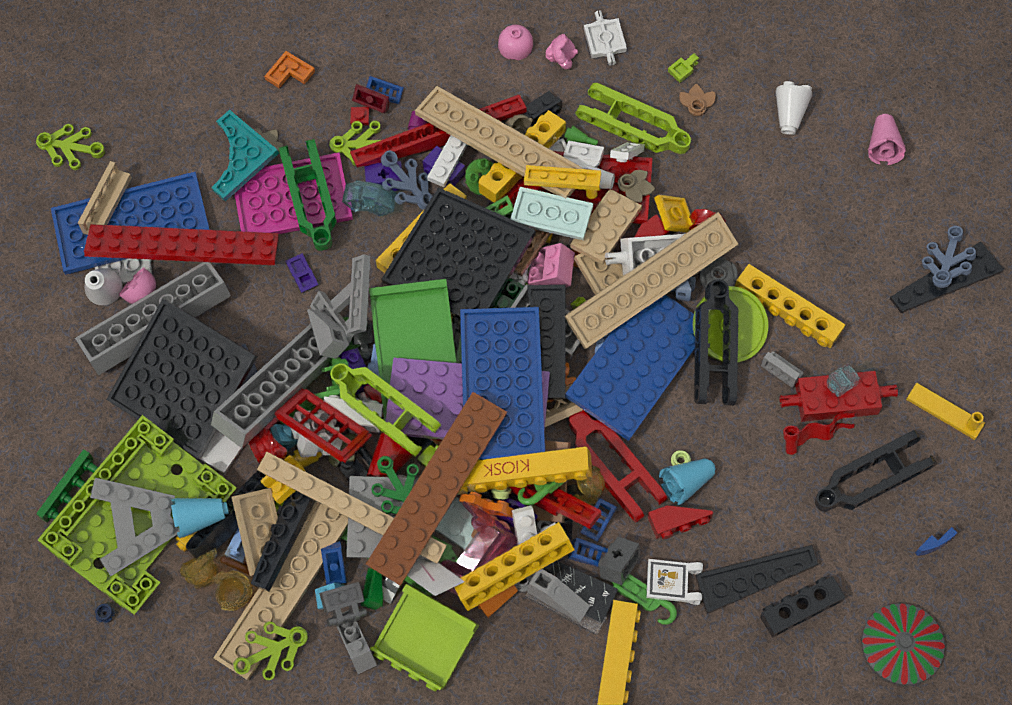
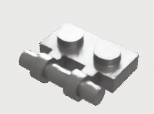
M359 582L319 593L324 612H333V617L326 620L329 627L334 625L341 626L344 622L358 621L361 617L367 616L366 609H359L357 605L364 602ZM349 606L350 612L342 614L341 608Z

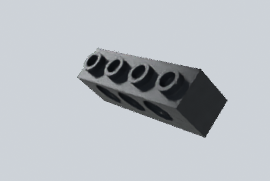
M826 576L815 582L816 585L810 588L807 585L798 590L799 594L793 597L791 594L780 600L781 603L775 606L770 604L763 608L760 618L771 637L774 638L841 603L845 596L834 577L831 576L828 579ZM814 593H821L824 599L817 600ZM796 602L805 603L806 609L798 608ZM779 611H786L789 618L784 619L780 617Z

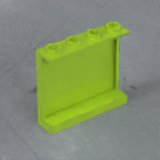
M406 584L402 590L404 592L375 645L371 646L370 650L374 651L373 656L382 661L386 658L391 661L393 668L402 671V669L408 671V676L412 679L425 681L427 683L426 687L435 692L437 690H444L479 624L417 588Z

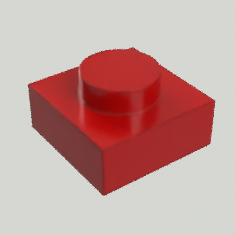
M351 107L350 124L352 125L353 122L359 121L362 123V126H369V107Z

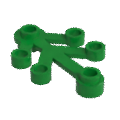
M383 456L377 462L378 470L381 473L387 474L396 491L383 488L381 484L376 483L371 488L372 494L375 497L383 496L404 503L412 490L415 477L419 474V468L416 464H410L407 467L408 475L403 487L393 470V460L388 456ZM388 461L389 465L383 466L382 462ZM411 468H415L417 470L413 474L409 472ZM376 487L381 488V492L375 493L374 489ZM389 500L384 501L381 505L382 511L386 514H397L401 508L394 506ZM386 504L391 505V509L385 510L384 506Z

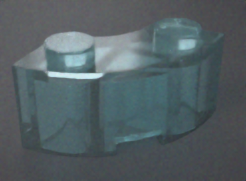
M356 180L345 185L342 202L353 212L368 211L380 217L394 212L395 196L397 193L393 190H385L380 184Z

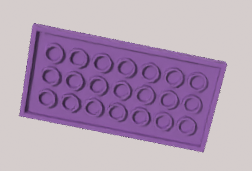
M393 358L390 385L442 425L436 433H433L412 417L401 431L408 437L443 440L463 408L462 364ZM542 371L544 430L550 375L548 371ZM388 399L386 422L389 421L393 425L404 410Z

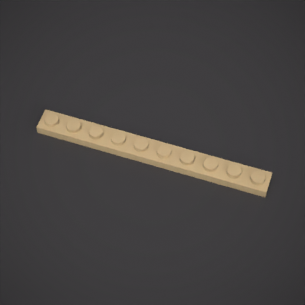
M266 452L257 469L259 472L382 536L394 519L386 513ZM431 537L420 556L438 564L447 545Z

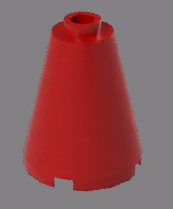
M382 432L367 477H388L387 474L381 473L377 467L379 458L383 456H388L393 460V470L397 473L414 455ZM383 461L382 465L388 466L389 462Z

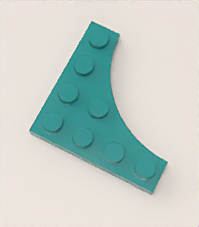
M230 109L216 121L228 137L230 143V162L227 170L211 187L213 192L225 202L279 154L273 145Z

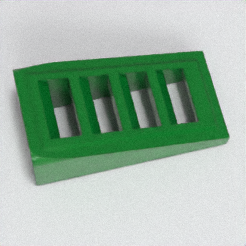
M372 568L367 570L362 594L364 602H361V606L372 610L383 606L382 574Z

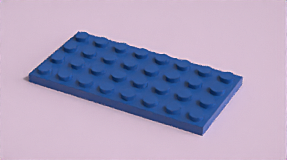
M196 172L126 189L107 225L210 230ZM91 198L51 208L65 275L128 259L85 256L84 249L88 235L83 234L78 221Z
M667 295L662 296L609 334L565 393V397L629 441L695 349V336L693 332L694 314Z
M539 307L460 309L463 406L472 392L507 411L506 417L479 460L545 452Z

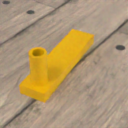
M526 165L524 185L585 189L586 196L589 199H594L597 197V190H600L602 174L601 170Z
M918 383L915 384L906 399L974 440L985 424L982 413L974 412L971 415Z

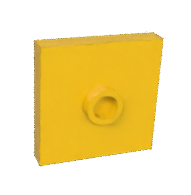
M657 195L654 199L665 230L689 232L692 221L689 218L691 214L685 198Z

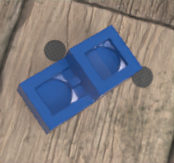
M951 527L939 540L931 535L915 554L921 556L940 549L951 541L958 532Z

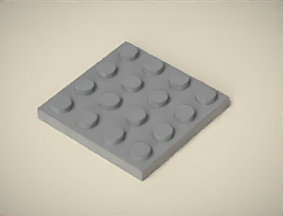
M350 476L349 495L382 511V503L386 500L391 501L394 506L401 507L403 505L402 501L383 496L375 497L372 494L371 488L376 483L381 484L383 488L396 491L388 477ZM399 478L404 487L406 478ZM415 478L413 487L419 478ZM376 487L374 489V492H381V488ZM386 504L384 506V509H391V505ZM393 513L387 514L393 518L396 516ZM348 518L347 558H370L383 536Z

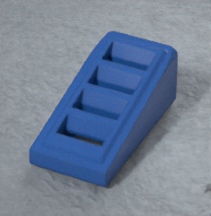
M372 76L369 77L366 88L371 89L372 86H376L374 91L389 96V102L399 104L403 87ZM386 89H390L388 95L385 94ZM394 90L397 91L395 97L392 96Z
M601 498L598 499L594 507L599 509L601 505L610 510V512L607 514L601 510V515L606 517L605 521L599 518L597 522L602 524L601 528L596 525L592 527L599 531L598 534L590 532L585 526H583L580 532L596 542L599 541L617 509L616 506Z
M575 538L571 543L574 551L570 552L567 558L598 567L602 552L607 553L608 548ZM578 546H581L580 554L578 555L576 554ZM586 548H589L588 556L584 557ZM594 550L597 551L595 560L592 559Z

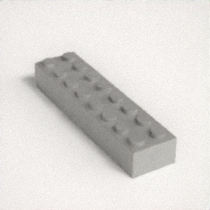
M202 262L75 339L99 376L131 356L162 299L168 300L193 317H197L231 295L211 263Z
M311 323L214 411L211 425L239 447L243 448L276 417L274 415L275 412L301 388L305 389L322 373V368L329 367V362L332 358L320 355Z

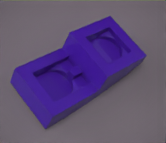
M303 253L285 261L301 293L318 286V282L311 268H309Z

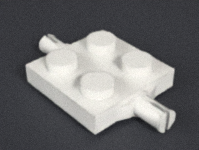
M596 11L594 14L597 21L584 25L591 58L605 56L607 57L608 64L614 65L616 64L614 55L627 51L618 18L612 20L603 19L602 11H599V14Z

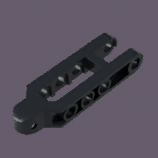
M716 279L707 284L705 300L695 309L694 401L696 404H707L709 373H722L723 405L734 406L737 401L738 307L729 298L727 283L721 279ZM709 309L720 310L723 313L722 365H710L708 363V348H710L708 343V329L710 328V324H708Z
M913 430L835 470L830 478L829 485L818 492L815 498V505L823 512L830 511L836 507L853 510L932 469L937 465V462L931 455L921 462L918 460L907 467L904 466L897 453L921 440L918 432ZM884 460L894 476L888 479H882L879 484L871 488H865L863 492L854 497L842 496L837 488L839 483Z

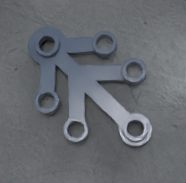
M390 150L386 151L381 157V163L385 167H390L402 182L387 178L382 183L383 188L387 191H390L392 188L411 191L415 196L399 192L395 196V202L399 205L405 202L417 204L419 208L424 210L433 197L428 191V174L421 173L417 176L416 181V160L411 158L405 162V168L408 170L407 176L396 163L398 160L396 153ZM417 182L421 185V191L417 187Z
M952 226L948 229V239L950 241L946 255L940 251L937 243L930 242L927 244L928 254L934 255L942 265L941 270H939L934 264L932 257L928 256L922 259L923 268L929 269L934 275L933 283L937 287H947L952 283V278L960 274L968 275L972 272V265L969 262H963L960 267L949 271L951 266L965 259L973 260L976 258V250L972 247H968L964 252L954 256L957 243L963 239V229L959 226Z

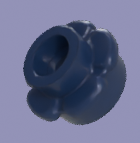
M108 603L99 605L95 610L96 620L104 623L110 622L115 615V609Z

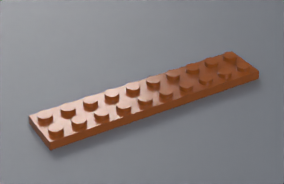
M472 392L366 562L368 567L400 586L403 584L506 417L507 411Z

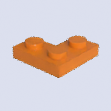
M285 51L264 77L266 81L280 89L290 76L305 84L315 73V68Z
M470 492V494L461 493L460 502L484 514L513 518L512 510L514 509L509 507V503L498 500L497 503H494L490 499H482V495L476 492Z

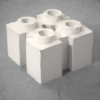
M318 410L314 414L323 422L330 416L322 410ZM295 412L293 419L300 422L305 415ZM334 418L327 424L336 431L340 429L335 427L337 420ZM308 419L303 424L312 432L319 426L311 419ZM291 428L294 439H298L297 448L301 457L316 456L317 452H321L323 455H330ZM324 428L317 433L318 436L326 441L333 436ZM336 438L331 445L340 450L343 441Z

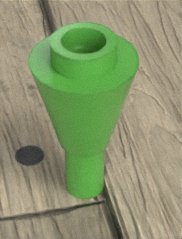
M573 125L571 128L567 127L564 138H567L566 142L573 141L595 146L598 143V140L588 137Z

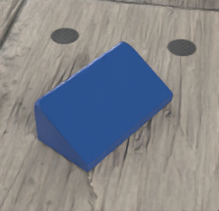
M340 541L322 548L321 554L326 585L347 583Z

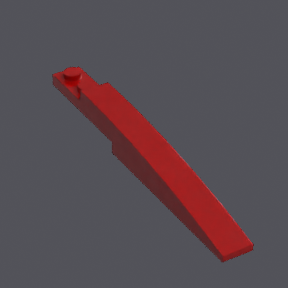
M516 95L479 110L501 122L515 115L527 112V107L521 96ZM427 123L350 151L356 167L380 163L382 155L389 150L395 152L397 157L401 158L433 149L436 146L446 145L451 135L431 123Z
M430 439L437 445H440L442 442L441 439ZM534 484L524 487L523 497L530 498L537 493ZM515 486L508 487L511 489V492L517 495L521 489ZM559 488L551 494L548 493L534 504L555 516L560 513L589 529L593 527L601 516V510Z

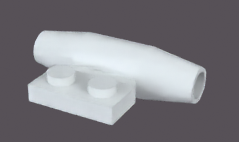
M568 141L564 158L584 169L601 170L600 189H612L615 175L597 168L600 166L604 147Z

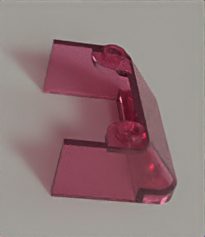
M465 501L462 505L473 516L471 525L478 532L456 562L444 560L440 563L459 578L511 550L517 544V537L508 528L487 512ZM425 569V571L430 576L432 581H435L433 577L429 574V572ZM454 587L447 590L458 595Z

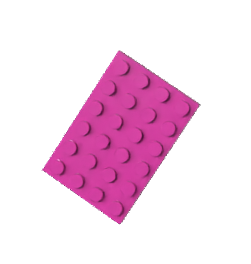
M340 153L319 156L337 223L353 220ZM310 158L292 161L293 168L310 165ZM283 163L264 167L235 193L242 232L283 234L300 230ZM316 179L298 183L307 221L312 223L313 227L323 226V220L326 216Z

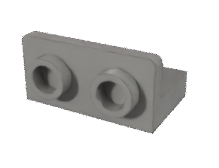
M774 351L768 352L763 358L761 366L792 388L797 383L798 378H801L803 375V371Z

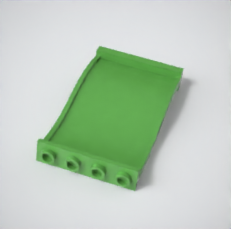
M446 279L369 288L378 370L381 379L390 385L393 358L456 363ZM381 394L384 421H386L388 398Z

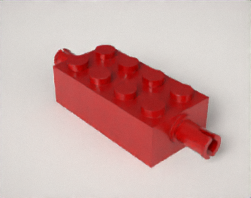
M876 371L798 378L795 385L797 394L780 395L779 401L781 408L798 406L801 422L834 419L840 413H855V417L878 415L882 409L881 398L897 397L898 389L895 390L897 388L896 384L879 386Z

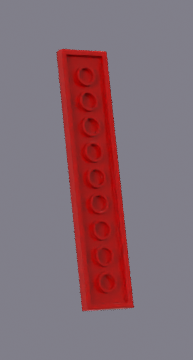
M90 224L84 254L86 257L275 265L279 234Z

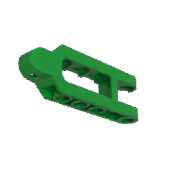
M315 139L305 141L311 164L298 168H293L288 146L279 147L300 231L312 238L315 249L318 251L327 250L332 246L330 233L337 224ZM316 179L326 216L323 220L324 225L313 228L312 223L307 221L298 183Z

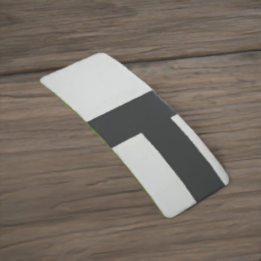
M386 578L382 584L383 600L391 604L400 585Z

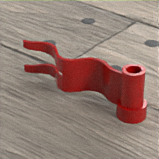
M855 413L837 414L829 425L809 423L801 430L792 425L785 427L783 437L785 439L786 453L789 455L796 454L797 447L803 445L811 438L830 440L839 428H854V424H836V422L842 418L855 417Z

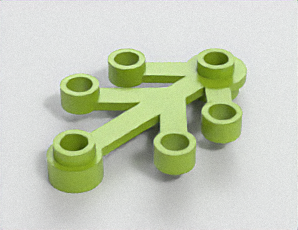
M372 121L369 125L370 128L359 138L350 140L355 134H359L363 130L361 122H353L352 128L343 136H335L330 140V149L335 153H343L356 166L349 148L359 149L380 141L368 140L375 133L380 132V123Z
M66 124L62 129L52 134L40 133L36 139L38 148L47 150L55 167L62 166L64 161L60 155H57L53 147L61 148L72 170H78L81 167V163L75 158L71 150L91 154L94 158H101L105 154V149L99 142H94L90 146L75 143L83 138L88 139L91 137L92 132L88 127H83L79 132L72 135L74 127L71 124ZM67 128H72L71 131L66 132ZM89 131L87 135H83V132ZM64 135L70 136L63 141L57 140ZM56 159H61L59 163H55ZM74 162L78 163L77 166H72Z
M272 621L265 622L263 629L267 634L276 633L286 637L280 641L257 635L252 630L245 633V640L248 643H257L267 648L247 658H236L233 662L234 670L238 674H246L249 672L252 664L271 655L267 667L262 671V676L265 680H272L275 677V668L281 651L288 646L287 656L281 660L280 665L285 671L291 670L294 666L293 660L298 647L303 646L308 639L304 628L295 626L289 630L277 626ZM273 624V630L267 631V625ZM253 633L255 638L249 641L248 635ZM295 633H300L298 640L293 638ZM243 661L245 666L241 669L238 668V663ZM290 661V667L285 668L284 662ZM268 670L272 671L270 677L265 676V672Z

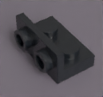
M548 91L527 104V112L522 113V115L532 118L531 125L534 126L538 118L548 110L555 115L559 114L562 109V100L560 98L556 99Z

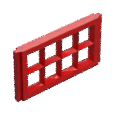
M303 388L274 414L281 422L344 463L372 436L367 429L309 390ZM307 400L316 407L308 412L299 405ZM295 409L305 415L300 422L289 416ZM319 409L330 415L324 422L314 416ZM333 418L343 424L338 431L327 425ZM308 419L319 425L313 432L303 426ZM323 428L333 434L328 441L317 435ZM347 428L358 434L352 441L341 434ZM336 438L347 444L341 451L331 445Z

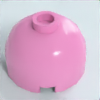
M510 25L501 31L498 39V49L505 58L521 60L531 54L533 37L528 29L521 25Z
M143 267L133 276L130 282L126 283L119 295L126 302L133 304L156 289V280Z

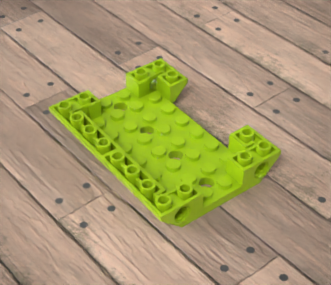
M143 415L38 539L57 558L134 615L161 583L146 570L171 539L112 576L108 574L105 567L102 569L95 568L94 561L117 548L111 503L90 498L94 479L99 478L174 495L175 498H222L223 502H226L237 488L206 463L203 465L174 443V439ZM174 465L182 467L183 471L180 475L172 474L171 468ZM131 507L136 537L152 527L150 511Z

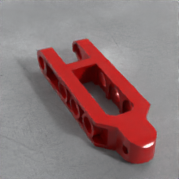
M584 410L569 416V427L576 436L575 448L588 447L591 453L593 473L635 523L644 517V513L626 491L634 484L639 482L645 491L655 498L659 503L658 505L668 499L664 490L615 431L598 420H592ZM592 432L601 434L609 443V447L613 448L621 457V462L623 464L626 463L632 472L618 481L587 444L586 437Z

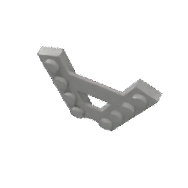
M365 254L352 258L351 282L339 294L330 300L325 292L318 291L310 305L313 310L325 312L345 330L348 344L351 342L354 334L366 331L368 290L370 286L369 272L371 266L370 256ZM350 303L349 319L345 322L340 312Z
M99 478L94 479L90 498L111 503L117 548L100 558L101 563L110 576L177 535V532H180L178 527H175L174 521L170 516L171 505H173L171 499L175 498L174 495ZM131 507L150 511L152 527L136 537Z

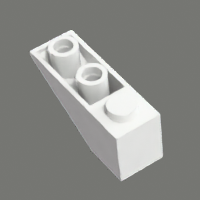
M324 396L326 403L368 431L380 433L377 427L350 408L339 396ZM373 400L363 402L372 412H377L382 418L383 404Z

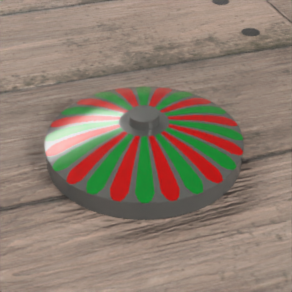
M909 604L887 605L876 611L869 618L862 632L861 647L867 664L876 675L889 683L902 686L919 684L930 678L942 663L945 652L942 631L927 612Z

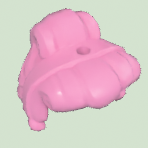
M561 34L552 41L545 53L546 58L550 62H557L563 69H570L572 67L571 59L578 54V50L575 49L574 44L565 34Z

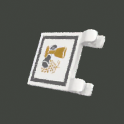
M648 559L646 598L699 605L702 600V594L699 592L688 593V573L695 575L701 573L703 564L700 562L682 563Z

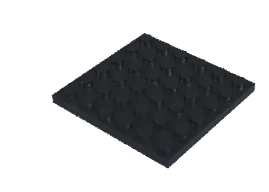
M438 187L381 280L383 283L391 286L446 279L450 313L461 319L460 309H488L493 307L536 235V231Z
M162 299L106 400L137 420L142 415L171 436L174 439V443L196 458H201L217 430L211 425L214 411L242 386L258 356L168 300Z

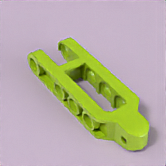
M592 83L588 90V95L611 106L609 112L605 113L596 108L592 109L579 105L575 113L579 119L633 143L645 144L644 148L655 153L671 150L678 154H685L690 148V135L678 128L673 116L599 83ZM623 111L668 131L666 137L657 138L648 134L645 130L641 131L630 126L629 123L625 124L616 119L620 112Z
M339 363L332 368L330 375L340 387V398L350 408L415 457L422 448L413 443L401 431L409 420L413 417L433 433H436L442 426L430 414L367 367L351 369L346 364ZM362 384H369L404 410L393 425L389 421H384L377 412H372L361 400L355 399V393Z

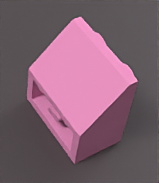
M562 243L541 248L532 261L531 267H529L527 284L571 286L575 252Z

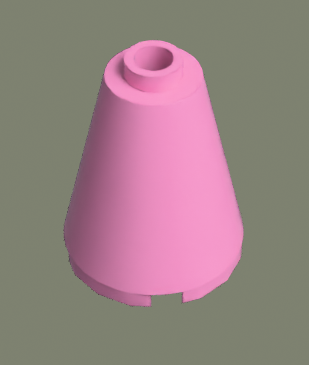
M882 114L875 120L868 154L871 161L876 164H880V161H888V165H892L904 158L906 148L893 116Z

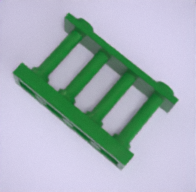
M84 449L38 510L36 514L41 520L46 523L49 519L55 520L60 514L57 510L60 504H68L72 499L69 493L73 487L81 488L86 483L81 480L84 471L89 470L94 473L97 470L98 466L93 464L92 460L94 458L89 452Z

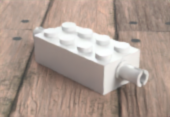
M684 234L620 239L621 252L606 253L605 258L613 259L605 260L606 265L622 263L624 276Z

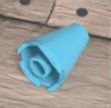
M706 458L665 467L659 473V479L663 478L664 482L661 484V487L671 502L674 503L676 501L678 502L677 505L686 502L715 475L716 468L714 463Z
M222 498L171 499L173 503L171 508L174 524L180 530V532H177L179 538H184L226 518V514H229L227 502H223Z

